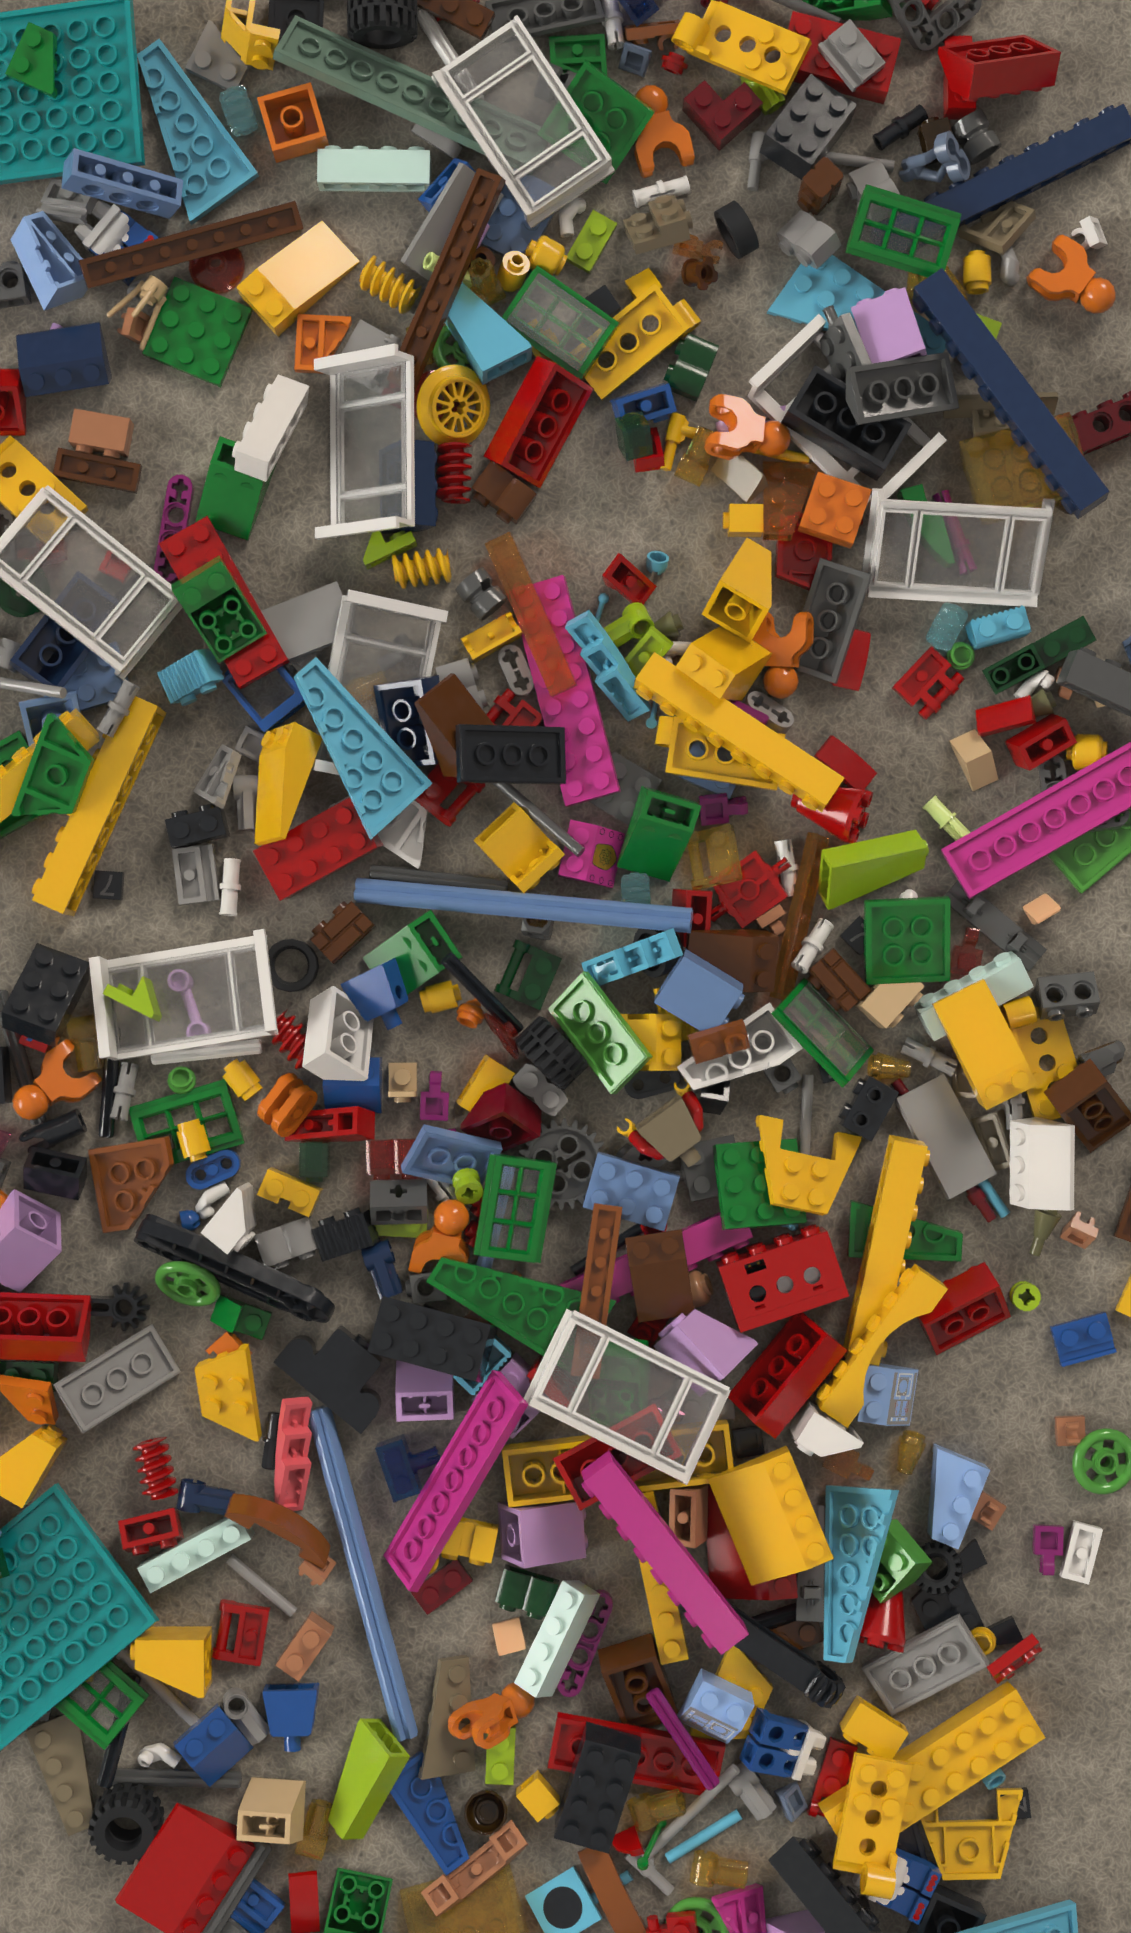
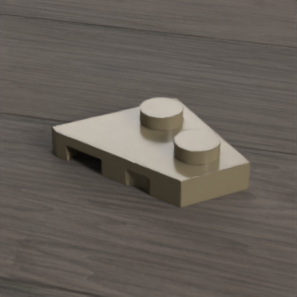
M1010 201L1000 206L998 210L980 216L981 222L969 228L965 224L958 228L959 237L1004 255L1036 219L1035 209Z

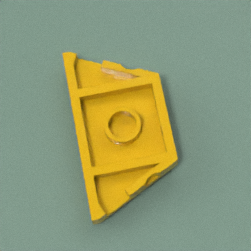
M242 1344L238 1350L230 1353L225 1351L218 1354L215 1358H208L198 1362L195 1367V1375L202 1416L253 1441H259L262 1431L249 1344Z
M733 1646L725 1652L715 1675L753 1694L755 1706L742 1731L733 1738L746 1739L747 1735H752L749 1729L757 1707L764 1709L773 1690V1685L743 1651ZM690 1728V1736L718 1740L695 1728Z

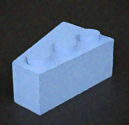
M44 211L24 216L10 240L43 310L45 311L82 298L87 291V287L78 261L83 258Z
M933 1443L927 1533L932 1539L959 1549L990 1469L981 1462Z

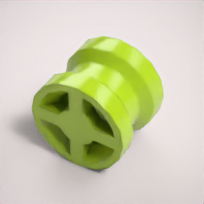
M461 1169L452 1178L456 1199L464 1204L475 1203L483 1196L480 1175L475 1169Z
M1019 1281L1011 1287L1009 1299L1018 1309L1031 1311L1039 1305L1041 1294L1035 1285L1026 1281Z

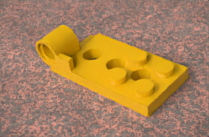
M711 0L703 18L685 12L671 39L676 46L692 56L784 95H787L812 44L811 40L807 37L721 1ZM729 30L731 36L727 41L719 42L716 40L717 34L720 31ZM747 40L756 42L755 48L751 52H743L741 50L742 44ZM779 51L781 56L778 61L774 63L766 61V56L769 52Z
M654 283L613 317L620 324L584 378L603 401L665 349L670 348L680 338L683 339L688 333L696 329L702 321L685 299L680 300L673 306L657 284ZM649 316H653L659 321L658 328L653 332H647L643 328V321ZM599 328L587 339L594 344L602 330ZM627 334L635 336L637 340L636 346L631 350H625L621 347V339ZM581 343L570 354L582 361L590 348ZM605 352L614 355V363L609 368H603L599 365V357Z
M8 436L0 444V503L16 518L42 487L45 489L47 485L83 514L89 510L86 504L12 436ZM12 466L16 468L14 476L9 478L2 476V472L6 467ZM26 485H34L36 487L35 492L30 496L21 494L23 487ZM56 507L51 514H43L40 509L26 525V528L46 545L68 517Z
M659 716L655 745L669 748L665 773L773 791L777 790V782L771 778H762L754 771L755 768L747 764V762L740 763L734 758L727 762L721 761L717 756L719 747L711 744L707 740V736L700 731L694 732L688 729L679 717ZM778 733L785 738L786 734ZM701 742L705 746V754L701 757L693 756L689 751L691 743Z
M1029 995L1008 1001L1001 1005V1012L1038 1084L1025 1091L1032 1116L1048 1120L1061 1118L1062 1116L1050 1102L1044 1091L1047 1090L1051 1082L1061 1080L1078 1066L1064 1020H1040L1038 1007H1034ZM1035 1028L1043 1029L1046 1034L1045 1040L1041 1044H1036L1031 1040V1032ZM1046 1054L1050 1055L1054 1060L1052 1069L1048 1071L1042 1070L1039 1066L1040 1058Z
M854 1752L832 1868L861 1874V1894L890 1900L895 1891V1869L898 1859L896 1848L913 1766L909 1762ZM876 1781H883L885 1783V1790L879 1795L872 1794V1784ZM870 1810H877L880 1814L879 1819L872 1824L865 1822L866 1813ZM872 1839L874 1841L872 1850L869 1852L859 1850L862 1840Z

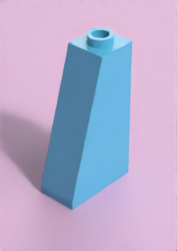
M462 282L445 324L458 342L460 349L466 355L468 362L483 385L531 361L532 346Z

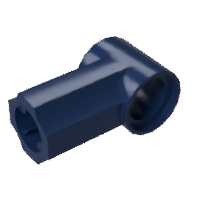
M388 1239L361 1249L365 1266L368 1272H371L380 1300L383 1296L392 1297L403 1292L394 1265L396 1263L394 1253L390 1251L392 1247Z
M181 1479L176 1509L189 1513L204 1511L225 1515L232 1494H235L234 1490L208 1486L200 1480H197V1483L193 1482L194 1479Z

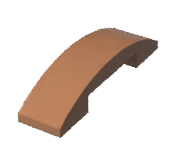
M510 1820L499 1831L489 1837L490 1840L469 1856L470 1859L447 1876L444 1874L421 1892L436 1917L444 1914L482 1887L528 1845V1842L513 1820Z

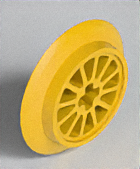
M454 364L438 368L426 378L418 394L416 407L420 426L427 437L438 445L446 442H462L467 444L473 442L484 429L490 414V396L486 385H482L476 373L468 367ZM446 386H448L449 393L445 390ZM440 393L444 397V401L438 399ZM473 394L474 399L468 400V398ZM453 401L460 403L457 407L458 412L451 410L454 407ZM437 403L443 405L441 409L436 410ZM476 404L475 410L469 409L470 405ZM467 412L474 414L472 420L467 415ZM444 413L443 417L439 420L438 415ZM463 420H464V421L466 422V424H467V426H466L465 428H464Z

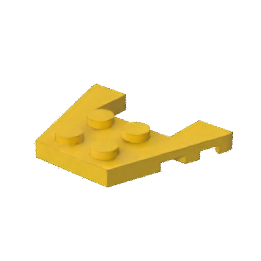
M764 1115L756 1116V1127H759L761 1141H759L760 1149L764 1154L766 1165L764 1172L770 1205L822 1216L828 1214L862 1137L842 1132L834 1133L830 1160L781 1149L784 1120Z
M996 1788L997 1819L939 1820L938 1808L920 1819L943 1880L1001 1879L1010 1845V1837L1023 1796L1022 1788Z

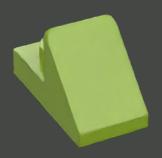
M380 531L372 532L363 558L366 569L368 570L391 559L392 554L398 556L417 547L412 532H397L389 538L390 541L385 543Z
M142 976L135 991L120 983L117 988L107 984L103 992L104 995L160 1022L162 1015L150 979Z

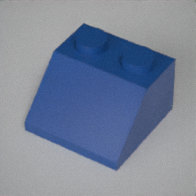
M370 1057L368 1079L365 1081L323 1080L325 1109L359 1106L375 1113H382V1057Z
M218 1703L173 1742L177 1751L209 1787L254 1748Z

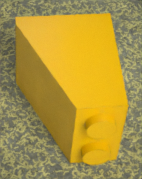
M746 538L719 580L701 615L750 643L772 606L771 551Z
M719 626L691 642L676 668L718 698L742 701L772 653L754 640L749 643Z
M43 1425L0 1456L1 1497L20 1508L26 1506L35 1497L68 1440L62 1436L63 1431L53 1425H48V1427Z
M212 1626L150 1627L141 1636L137 1637L135 1642L131 1643L130 1659L135 1660V1670L197 1698L205 1697L212 1684Z

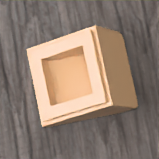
M1043 894L1023 906L1024 912L1034 925L1043 922L1061 909L1059 904L1048 894Z
M520 1617L492 1624L499 1656L526 1649V1640Z

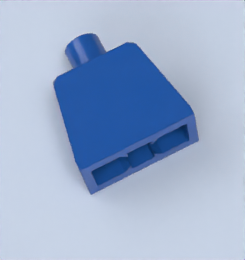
M395 958L340 984L365 1021L381 1016L387 1030L402 1024L396 1008L408 1002V995Z
M319 1683L266 1684L263 1689V1700L270 1735L272 1737H284V1751L286 1752L300 1751L301 1736H310L312 1734Z

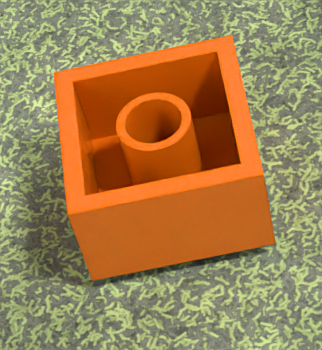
M311 82L257 97L276 163L317 152L318 149H325L326 146H329Z
M817 472L798 531L851 549L872 489Z

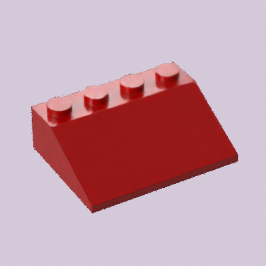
M709 1484L706 1544L710 1580L725 1599L782 1600L798 1598L796 1573L751 1586Z
M177 1802L115 1901L164 1933H202L256 1847L251 1841L236 1840L237 1825Z

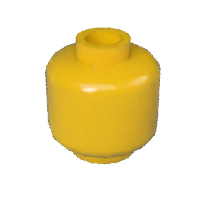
M545 235L540 236L537 241L531 239L524 252L530 261V270L533 271L538 265L552 276L560 274L568 257L565 255V248L562 244Z
M1077 734L1074 736L1077 743L1066 749V760H1072V766L1075 770H1082L1108 755V741H1103L1102 736L1099 734Z

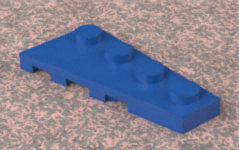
M422 1749L409 1758L390 1793L447 1876L470 1858L441 1778L421 1780L418 1777L419 1768L422 1767L424 1756Z

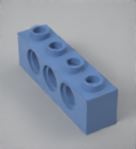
M76 148L72 150L64 161L61 189L170 219L181 206L183 179Z

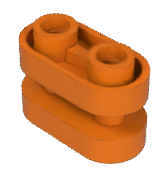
M287 1073L278 1078L275 1086L260 1102L257 1115L267 1125H271L272 1130L280 1137H287L296 1131L315 1106L318 1095L308 1085H304L303 1081L296 1074Z

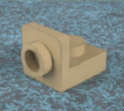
M417 1062L388 1063V1097H394V1102H411V1097H417Z

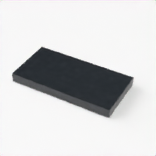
M456 725L457 783L566 784L565 727Z

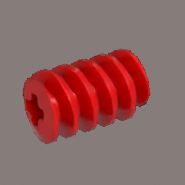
M446 442L437 446V452L442 454L437 457V463L441 466L436 470V474L440 476L437 479V484L441 489L437 490L435 496L445 503L467 504L471 501V499L463 497V493L471 492V488L463 485V482L471 481V477L464 474V471L472 469L471 465L464 463V460L472 458V454L464 452V449L472 447L470 444Z
M286 1010L276 1018L278 1035L274 1036L271 1043L276 1045L282 1042L279 1052L285 1053L290 1050L287 1060L290 1062L298 1059L294 1068L299 1070L303 1068L306 1033H300L303 1027L302 1023L295 1026L292 1025L296 1018L295 1015L285 1017Z
M167 1437L145 1440L132 1447L133 1451L142 1452L140 1456L135 1458V1462H144V1466L137 1469V1473L146 1474V1477L140 1480L139 1483L149 1486V1488L141 1493L142 1495L151 1496L150 1500L167 1498L179 1492L177 1488L170 1487L176 1483V1478L167 1476L174 1471L173 1466L165 1465L171 1461L172 1457L169 1454H162L170 1448L169 1444L160 1443Z

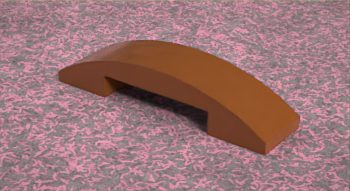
M232 1494L226 1509V1518L247 1529H250L256 1523L301 1547L299 1557L321 1569L326 1566L331 1546L322 1533L309 1521L275 1502L251 1495Z
M587 1847L578 1851L587 1877L614 1932L646 1933V1925L642 1917L639 1916L619 1876L610 1852L608 1854Z

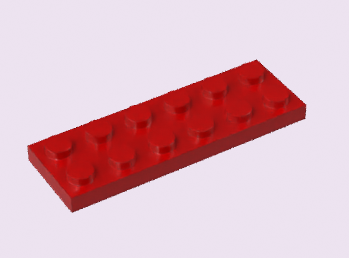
M208 516L159 543L179 580L220 555L265 628L267 634L224 660L240 689L290 662Z
M557 1712L548 1768L571 1772L586 1722L641 1737V1756L632 1781L633 1784L694 1795H701L706 1790L668 1731ZM691 1736L717 1777H719L725 1752V1743L718 1740Z

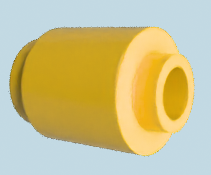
M983 250L970 251L968 256L963 258V286L966 287L967 294L979 295L987 293L989 286L992 284L991 256L985 254Z
M510 251L504 255L497 272L498 284L503 290L513 292L522 287L530 268V261L525 254L519 251Z
M451 980L426 986L425 990L419 991L425 1013L431 1011L434 1014L458 1007L457 1001L462 1000L459 985H453Z
M235 1059L223 1068L226 1073L222 1077L237 1097H242L245 1102L263 1089L260 1085L261 1080L246 1060L239 1062L238 1059Z
M199 1119L178 1124L179 1132H176L183 1158L189 1157L191 1162L207 1158L206 1152L210 1151L211 1148L204 1124L201 1125Z

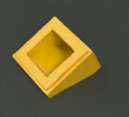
M650 268L625 280V284L634 300L654 283L663 291L661 283Z

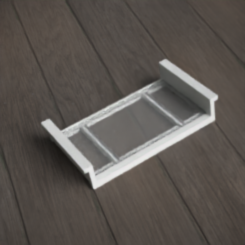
M518 15L440 70L432 72L431 78L436 86L442 88L498 175L506 180V187L523 211L525 220L531 229L615 172L612 166V158Z
M389 344L314 359V370L330 375L331 525L315 527V539L337 538L408 526L415 527L414 356L398 351V344Z
M48 485L45 489L43 487L0 537V578L115 669L114 674L121 680L127 677L183 608L172 592L169 582Z
M872 488L862 566L863 572L872 574L867 590L868 597L1037 607L1055 499L1043 498L1042 508L885 499L884 489Z
M348 589L347 595L342 596L328 670L379 726L380 722L373 685L431 676L441 622L447 621L448 611ZM316 728V734L320 735L318 728ZM322 739L313 763V770L339 775Z
M254 930V936L110 960L100 956L89 958L99 1058H108L116 1061L278 1035L266 930ZM142 976L150 979L162 1015L160 1022L104 995L103 992L107 984L117 988L120 983L135 991Z
M566 1309L528 1387L524 1400L528 1403V1407L535 1408L687 1485L731 1390H729L730 1387L575 1310L570 1311Z

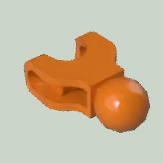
M646 85L639 89L635 96L655 110V113L637 138L634 156L641 177L647 178L653 175L655 167L653 154L660 148H669L675 151L682 166L693 165L695 155L690 133L683 125L672 120L669 110H667L668 98L665 92L655 85Z
M1058 235L1052 242V251L1061 259L1064 269L1057 273H1050L1041 268H1035L1026 277L1028 286L1049 301L1070 299L1075 303L1080 299L1086 311L1093 314L1106 312L1113 306L1116 299L1114 286L1109 280L1101 277L1094 278L1096 272L1087 263V253L1084 247L1065 235Z
M718 394L710 399V415L723 421L728 427L729 432L716 431L708 436L705 440L704 448L709 455L731 460L744 452L755 453L757 449L767 456H779L788 449L791 435L785 424L779 421H768L765 423L766 417L756 414L751 405L743 398Z
M768 612L752 640L772 653L765 666L769 667L763 678L765 690L773 698L784 699L792 695L797 689L799 680L794 668H799L801 656L813 644L814 619L810 612L797 613L793 618L791 631L786 636L780 637L775 631L774 617Z
M69 1039L62 1041L56 1048L54 1047L45 1054L41 1065V1075L34 1080L32 1085H25L14 1094L13 1108L20 1117L34 1120L42 1117L47 1112L48 1107H51L56 1102H80L101 1083L102 1078L96 1072H90L82 1078H71L65 1073L63 1063L74 1050V1045Z
M447 1199L437 1206L434 1211V1226L430 1230L419 1234L415 1239L408 1271L420 1274L426 1262L432 1259L440 1260L441 1257L468 1263L470 1250L461 1236L462 1231L469 1223V1212L464 1203L454 1199Z
M514 1682L510 1683L502 1690L501 1695L494 1693L487 1698L468 1702L454 1711L448 1718L449 1732L452 1736L462 1740L473 1737L476 1746L481 1748H493L509 1736L511 1727L518 1723V1719L527 1717L533 1710L535 1697ZM463 1718H468L470 1723L459 1730L460 1721ZM484 1733L488 1734V1737L486 1739H484Z

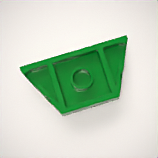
M48 713L11 813L13 816L48 815L52 813L72 814L76 812L94 763V758L54 713Z

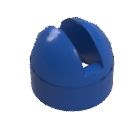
M193 1210L179 1211L181 1226L189 1231L197 1230L201 1222L199 1214Z

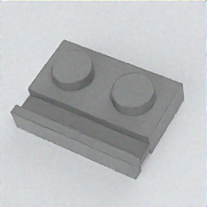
M851 19L829 35L824 42L818 44L817 50L852 92L884 68L886 64Z
M52 178L41 199L42 206L37 208L35 212L44 211L50 220L86 225L87 214L91 215L98 199L61 189L62 179Z
M214 844L172 849L179 905L221 900Z

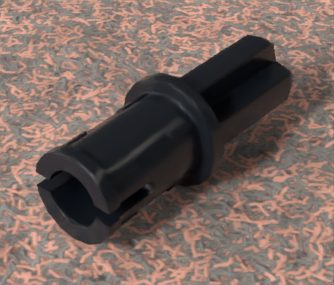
M268 1412L266 1436L262 1437V1441L265 1443L261 1466L267 1470H275V1453L280 1415L278 1412Z

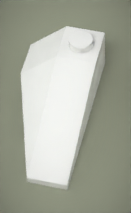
M769 1002L743 1020L750 1048L699 1064L695 1063L692 1056L680 1064L677 1069L694 1091L778 1066L802 1050L803 1047L771 1014L774 1008Z

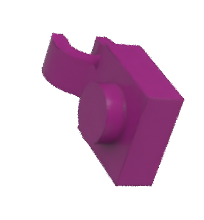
M727 793L699 796L701 826L729 823V815L748 814L746 796L734 797L731 800H728Z
M431 1071L429 1091H421L420 1120L448 1121L449 1092L441 1091L442 1071Z
M1033 1524V1554L1041 1555L1039 1572L1042 1575L1054 1576L1055 1555L1063 1556L1064 1527L1062 1525Z

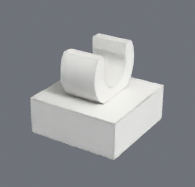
M1092 216L1081 220L1082 228H1076L1071 233L1073 237L1081 234L1085 236L1084 242L1080 244L1085 250L1090 247L1100 249L1108 245L1098 218Z

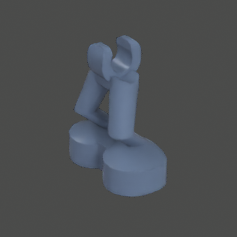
M947 131L937 135L933 149L902 160L901 166L904 171L899 172V177L903 182L921 179L941 183L945 174L948 173L950 180L956 183L969 178L971 166L964 151L959 149V144L952 132ZM936 158L942 164L938 171L926 169L924 166Z

